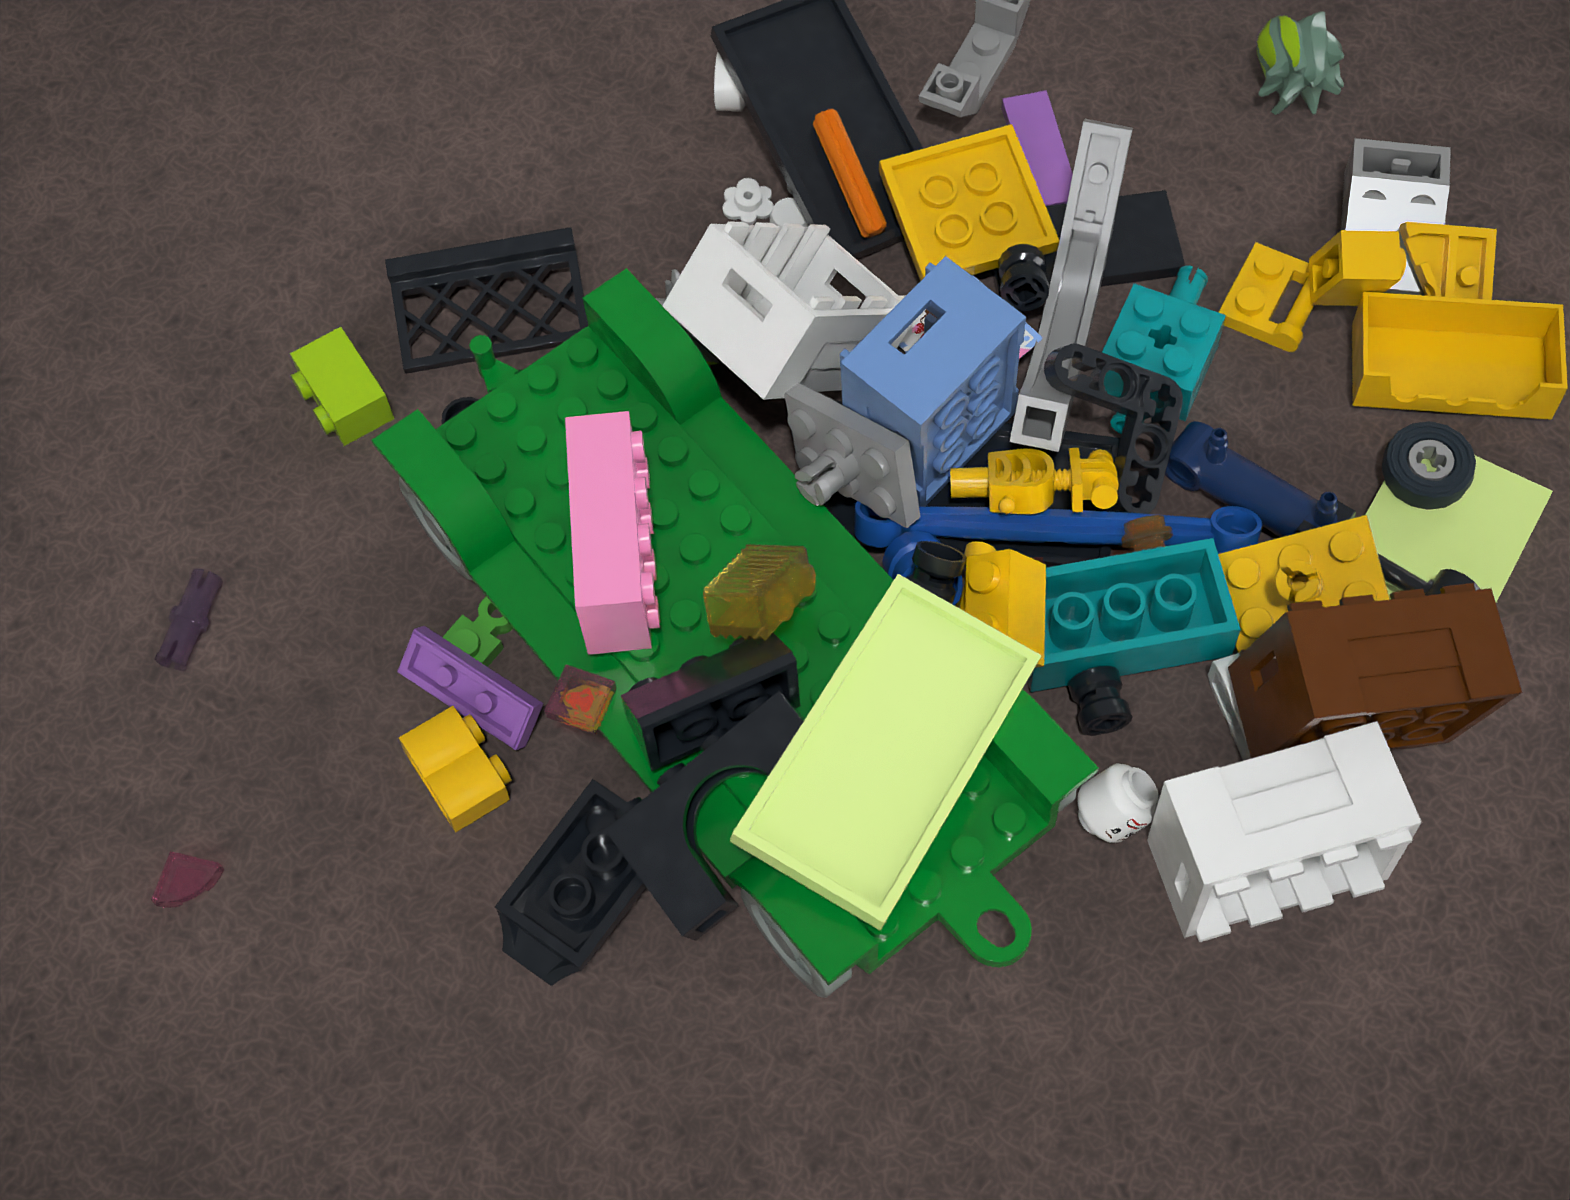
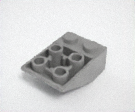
M1354 138L1344 172L1341 230L1399 231L1400 224L1404 222L1445 225L1450 186L1451 147ZM1399 232L1400 248H1403L1406 253V268L1401 280L1385 293L1424 295Z

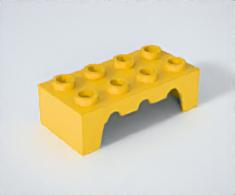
M1378 292L1362 293L1352 323L1353 406L1552 420L1568 389L1563 304Z

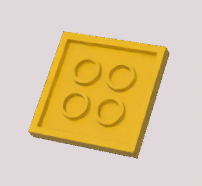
M1012 124L879 161L880 176L920 281L925 277V267L930 262L936 266L945 256L970 275L998 268V260L1001 254L1009 247L1017 244L1035 246L1044 255L1058 250L1059 238Z

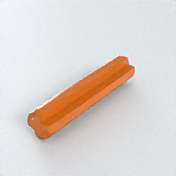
M834 109L819 112L815 115L813 126L860 233L865 238L877 236L884 232L887 222L841 118Z

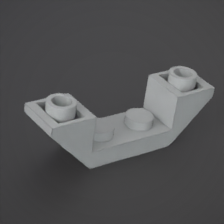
M976 0L975 23L950 66L937 64L919 95V102L958 117L978 113L1016 46L1031 0Z

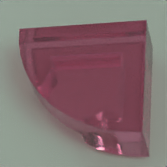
M170 851L151 901L158 907L171 908L181 906L183 902L195 898L205 890L209 891L220 879L224 868L217 862Z

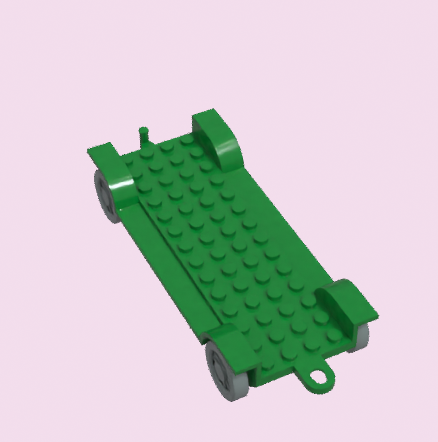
M626 268L583 297L588 326L525 369L517 370L495 359L492 342L489 337L478 335L472 338L469 344L470 350L474 354L479 374L485 381L488 394L436 429L417 409L371 441L373 446L400 476L399 487L414 516L434 545L457 572L464 578L473 580L565 691H569L587 682L613 690L599 720L597 729L652 793L659 787L657 781L664 772L678 763L687 765L702 753V750L651 771L626 718L620 695L629 692L634 684L650 677L659 679L679 670L686 661L694 657H710L724 651L742 636L749 634L758 636L771 630L792 651L797 660L800 707H797V710L806 719L894 580L824 505H814L801 494L796 485V482L799 480L795 479V474L722 398L719 386L710 367L686 331ZM629 411L632 431H642L645 457L648 459L650 488L647 489L648 503H651L653 534L650 535L656 561L657 580L654 581L655 596L658 598L660 628L651 629V649L588 655L575 608L565 417ZM1022 689L881 931L730 842L733 831L767 780L768 776L751 773L737 775L725 780L714 788L703 802L698 815L696 827L697 841L701 853L732 889L737 885L741 887V898L748 913L779 958L811 992L819 997L827 998L851 979L852 967L854 965L871 974L937 920L948 929L978 962L991 967H1005L1014 964L1024 956L1030 944L1032 927L1025 910L993 875L1056 826L1058 813L1075 800L1076 789L1096 774L1099 767L1049 714ZM988 911L1003 913L1015 931L1014 941L1009 946L997 947L982 937L977 929V922L982 914Z

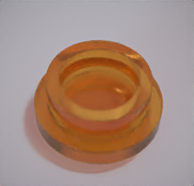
M1162 515L1137 518L1123 525L1125 535L1121 537V542L1124 548H1134V552L1165 547L1164 541L1173 537L1172 527L1166 526L1164 516Z

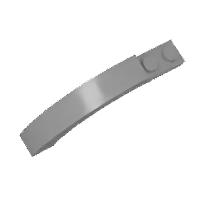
M1089 119L1083 121L1060 241L1049 286V296L1046 299L1038 332L1042 336V341L1038 343L1036 339L1029 368L1018 396L1010 442L1059 452L1074 396L1060 392L1049 384L1044 373V364L1047 356L1057 348L1070 344H1080L1087 347L1113 232L1114 218L1133 131L1132 127ZM1072 358L1062 361V367L1068 369V378L1081 373L1080 370L1071 366Z

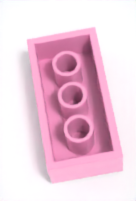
M629 411L565 417L575 608L588 655L651 649V629L660 628L658 598L655 596L654 588L657 572L655 553L651 545L650 534H653L651 503H648L647 489L650 488L648 459L645 457L642 431H632Z

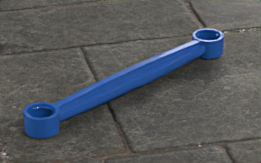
M857 501L855 504L854 534L856 538L862 543L873 547H887L898 536L906 532L918 530L928 532L935 537L1026 543L1066 542L1072 545L1171 546L1213 538L1218 554L1258 544L1262 528V521L1256 513L1238 506L1219 508L1213 512L1211 518L1087 510L1072 512V510L1046 509L1036 514H1004L990 512L989 507H919L921 517L908 528H905L889 518L880 517L871 508Z

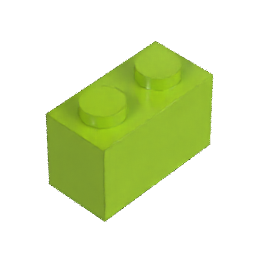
M342 327L290 353L297 369L296 373L290 375L293 383L304 400L313 397L318 407L312 409L321 428L326 435L334 431L343 446L395 419L386 394Z

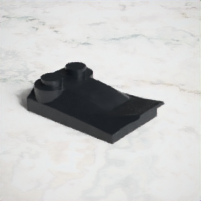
M594 779L591 780L495 905L502 925V951L550 986L584 969L646 889L642 880L605 831L616 821L614 818L615 813L627 802Z

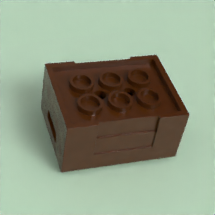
M1474 583L1443 586L1440 589L1441 594L1425 596L1423 589L1392 592L1390 600L1374 601L1373 594L1344 597L1339 600L1340 605L1323 607L1321 600L1289 604L1287 606L1288 611L1248 649L1241 650L1239 652L1240 656L1228 667L1251 759L1323 739L1324 736L1376 721L1380 726L1389 749H1406L1450 743L1522 693L1492 588L1475 590Z

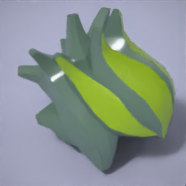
M1317 12L1300 21H1295L1285 15H1278L1265 24L1257 40V56L1266 80L1260 88L1258 95L1263 97L1275 91L1278 92L1280 100L1271 111L1275 115L1286 109L1299 95L1302 96L1312 114H1316L1322 89L1333 94H1340L1341 88L1344 87L1339 66L1340 60L1344 58V53L1338 39L1326 29L1325 12Z

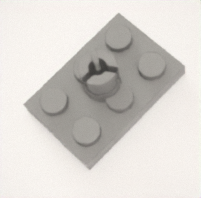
M798 383L785 393L788 411L787 420L792 431L796 451L795 460L800 468L795 474V479L799 480L796 482V485L809 502L817 506L819 504L823 505L838 491L843 496L852 497L868 506L880 517L889 518L905 528H908L921 517L909 440L801 383Z

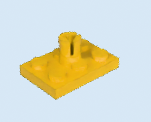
M1367 515L1218 554L1241 629L1236 642L1238 653L1241 650L1248 649L1288 611L1287 606L1291 603L1321 600L1323 607L1340 605L1339 600L1344 597L1373 594L1374 601L1390 600Z

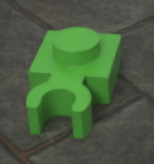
M486 596L479 604V616L474 622L461 615L442 638L488 667L504 649L501 640L496 638V636L510 632L513 627L504 617H491L496 607Z

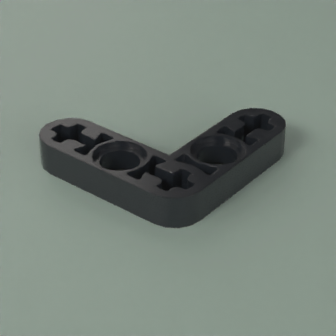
M1070 344L1053 350L1047 356L1044 364L1046 380L1053 388L1126 415L1114 462L1119 483L1117 490L1118 499L1111 508L1114 512L1149 514L1156 507L1159 500L1182 409L1183 395L1180 387L1167 376L1080 344ZM1072 358L1071 366L1083 372L1092 370L1090 376L1078 374L1068 378V369L1062 367V361ZM1109 370L1118 373L1124 383L1123 392L1118 398L1109 395L1104 387V377ZM1158 391V398L1164 401V407L1156 409V402L1150 399V393ZM1148 418H1152V419H1151V423H1152V424H1150V423H1146V424L1142 423V420L1148 419ZM1141 433L1148 435L1154 442L1155 452L1149 461L1140 458L1136 452L1135 443ZM1140 471H1148V475L1139 476ZM1134 486V492L1141 495L1140 502L1132 503V497L1125 494L1126 487Z

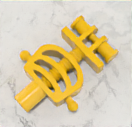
M1030 448L988 453V467L950 468L951 498L989 497V511L993 513L1036 514L1043 512L1052 505L1057 489L1058 491L1062 489L1064 491L1067 489L1071 491L1072 512H1083V500H1091L1096 507L1107 509L1115 505L1118 499L1117 490L1119 483L1117 469L1113 463L1112 455L1102 449L1093 451L1087 459H1080L1079 448H1069L1068 471L1065 468L1063 471L1061 469L1056 471L1053 460L1048 454L1041 450Z

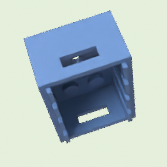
M946 256L936 266L930 262L925 267V277L851 352L844 349L840 353L843 406L909 440L919 507H925L950 481V468H963L1012 417L1016 411L1019 392L1016 383L1020 345L1024 342L1026 316ZM927 309L932 314L929 313L924 319L925 334L905 354L901 353L891 344Z

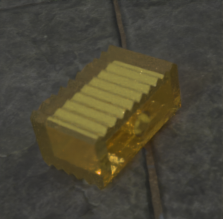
M746 544L745 549H741V554H737L736 558H732V563H728L727 568H723L722 572H718V577H714L713 582H709L708 587H704L703 597L711 634L716 638L720 634L725 638L731 635L735 639L741 635L745 640L749 636L754 640L760 636L766 641L783 621H788L791 618L794 608L805 596H811L814 592L816 574L814 567L809 564L807 549L804 546Z

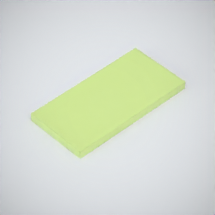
M1475 456L1476 467L1471 486L1460 500L1445 508L1426 510L1410 506L1395 497L1384 480L1366 513L1377 553L1427 582L1434 579L1440 570L1452 569L1459 571L1471 578L1480 589L1492 588L1495 602H1497L1553 492L1546 487ZM1422 459L1421 463L1426 465L1427 471H1436V468L1432 467L1429 459ZM1385 581L1389 598L1392 592L1401 591Z
M898 574L732 833L730 842L881 931L1042 655Z

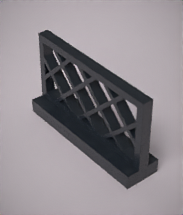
M571 227L385 259L405 374L476 362L474 354L470 349H466L455 342L469 323L488 334L487 337L492 342L495 358L555 348L588 326L577 251ZM569 267L571 280L560 294L541 283L550 270ZM517 277L527 284L514 302L495 291L504 278ZM471 285L481 293L467 311L448 299L457 287ZM535 289L554 301L541 319L521 308ZM573 292L576 304L568 300ZM424 293L434 301L419 319L405 310L403 296ZM488 298L508 309L494 328L475 316ZM442 306L461 317L447 336L429 325ZM561 307H564L578 316L580 329L560 333L548 324ZM517 315L533 325L534 328L525 339L513 341L502 334V332L514 316ZM407 321L414 325L410 332ZM423 331L441 342L431 356L413 359L411 346ZM449 348L454 351L446 353L449 350Z

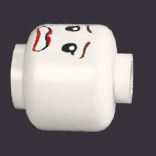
M1113 764L1080 787L1077 800L1078 817L1082 826L1087 832L1096 835L1106 842H1122L1153 821L1159 798L1155 783L1140 768L1131 767L1126 764Z

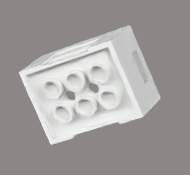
M728 221L727 224L709 225L665 300L663 307L765 400L785 398V393L798 383L817 392L842 391L840 353L844 349L851 352L906 295L898 296L828 235L830 228L826 225L810 224L809 227H803L800 224L784 223L782 226H776L773 223L758 222L755 225H748L746 222ZM837 271L866 296L859 309L857 308L862 302L857 296H843L830 285ZM912 324L891 344L897 349Z
M1376 721L1324 736L1323 739L1224 767L1219 768L1217 766L1164 781L1147 841L1183 937L1197 935L1199 942L1230 934L1231 929L1229 925L1248 920L1250 927L1282 919L1281 910L1299 905L1303 913L1331 905L1334 902L1332 895L1350 890L1352 897L1355 898L1383 890L1385 888L1383 881L1390 877L1408 844L1413 841L1412 838L1419 828L1421 820L1380 726Z

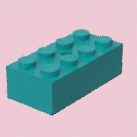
M1204 539L1047 567L1044 666L1034 668L1028 679L1030 692L1068 686L1069 680L1073 676L1098 666L1116 667L1120 676L1231 656L1241 629L1214 539Z

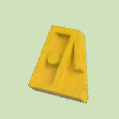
M1404 222L1400 224L1399 232L1425 296L1492 300L1497 229L1419 222Z

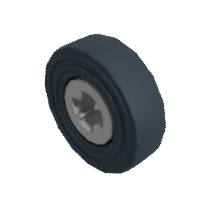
M1430 421L1412 423L1399 430L1386 446L1382 462L1385 483L1395 497L1410 506L1426 510L1445 508L1460 500L1472 484L1476 467L1472 446L1464 436L1445 424ZM1422 459H1429L1432 467L1436 468V471H1427L1426 465L1421 463Z

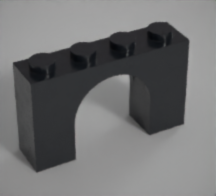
M780 691L773 696L767 694L768 696L759 697L744 710L745 718L729 731L723 728L709 736L700 746L702 753L687 765L678 763L669 768L659 777L657 781L659 787L643 800L641 797H637L624 804L614 815L616 821L605 829L606 833L683 937L695 941L739 907L700 851L696 834L697 819L703 802L719 784L729 778L751 773L769 776L805 720L793 703Z

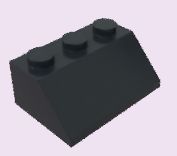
M770 630L758 636L755 634L742 636L724 651L710 657H694L686 661L679 670L659 679L656 677L646 678L634 684L629 692L620 696L626 718L651 771L700 751L702 743L713 733L723 728L729 731L745 718L744 710L759 697L768 696L767 694L773 696L780 691L796 708L800 707L797 660L792 651Z

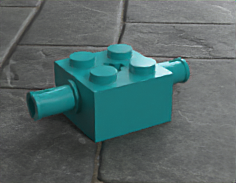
M1183 266L1180 268L1169 295L1134 283L1102 353L1174 380L1180 387L1183 395L1179 420L1185 422L1219 346L1226 317L1224 314L1196 305L1203 289L1208 283V276L1201 269L1197 268L1194 278L1190 283L1188 278L1193 266ZM1109 370L1104 377V387L1107 393L1119 397L1124 387L1121 376L1115 371ZM1158 391L1150 393V399L1156 402V409L1164 407V401L1158 398ZM1116 412L1110 421L1112 428L1120 434L1123 431L1126 415Z

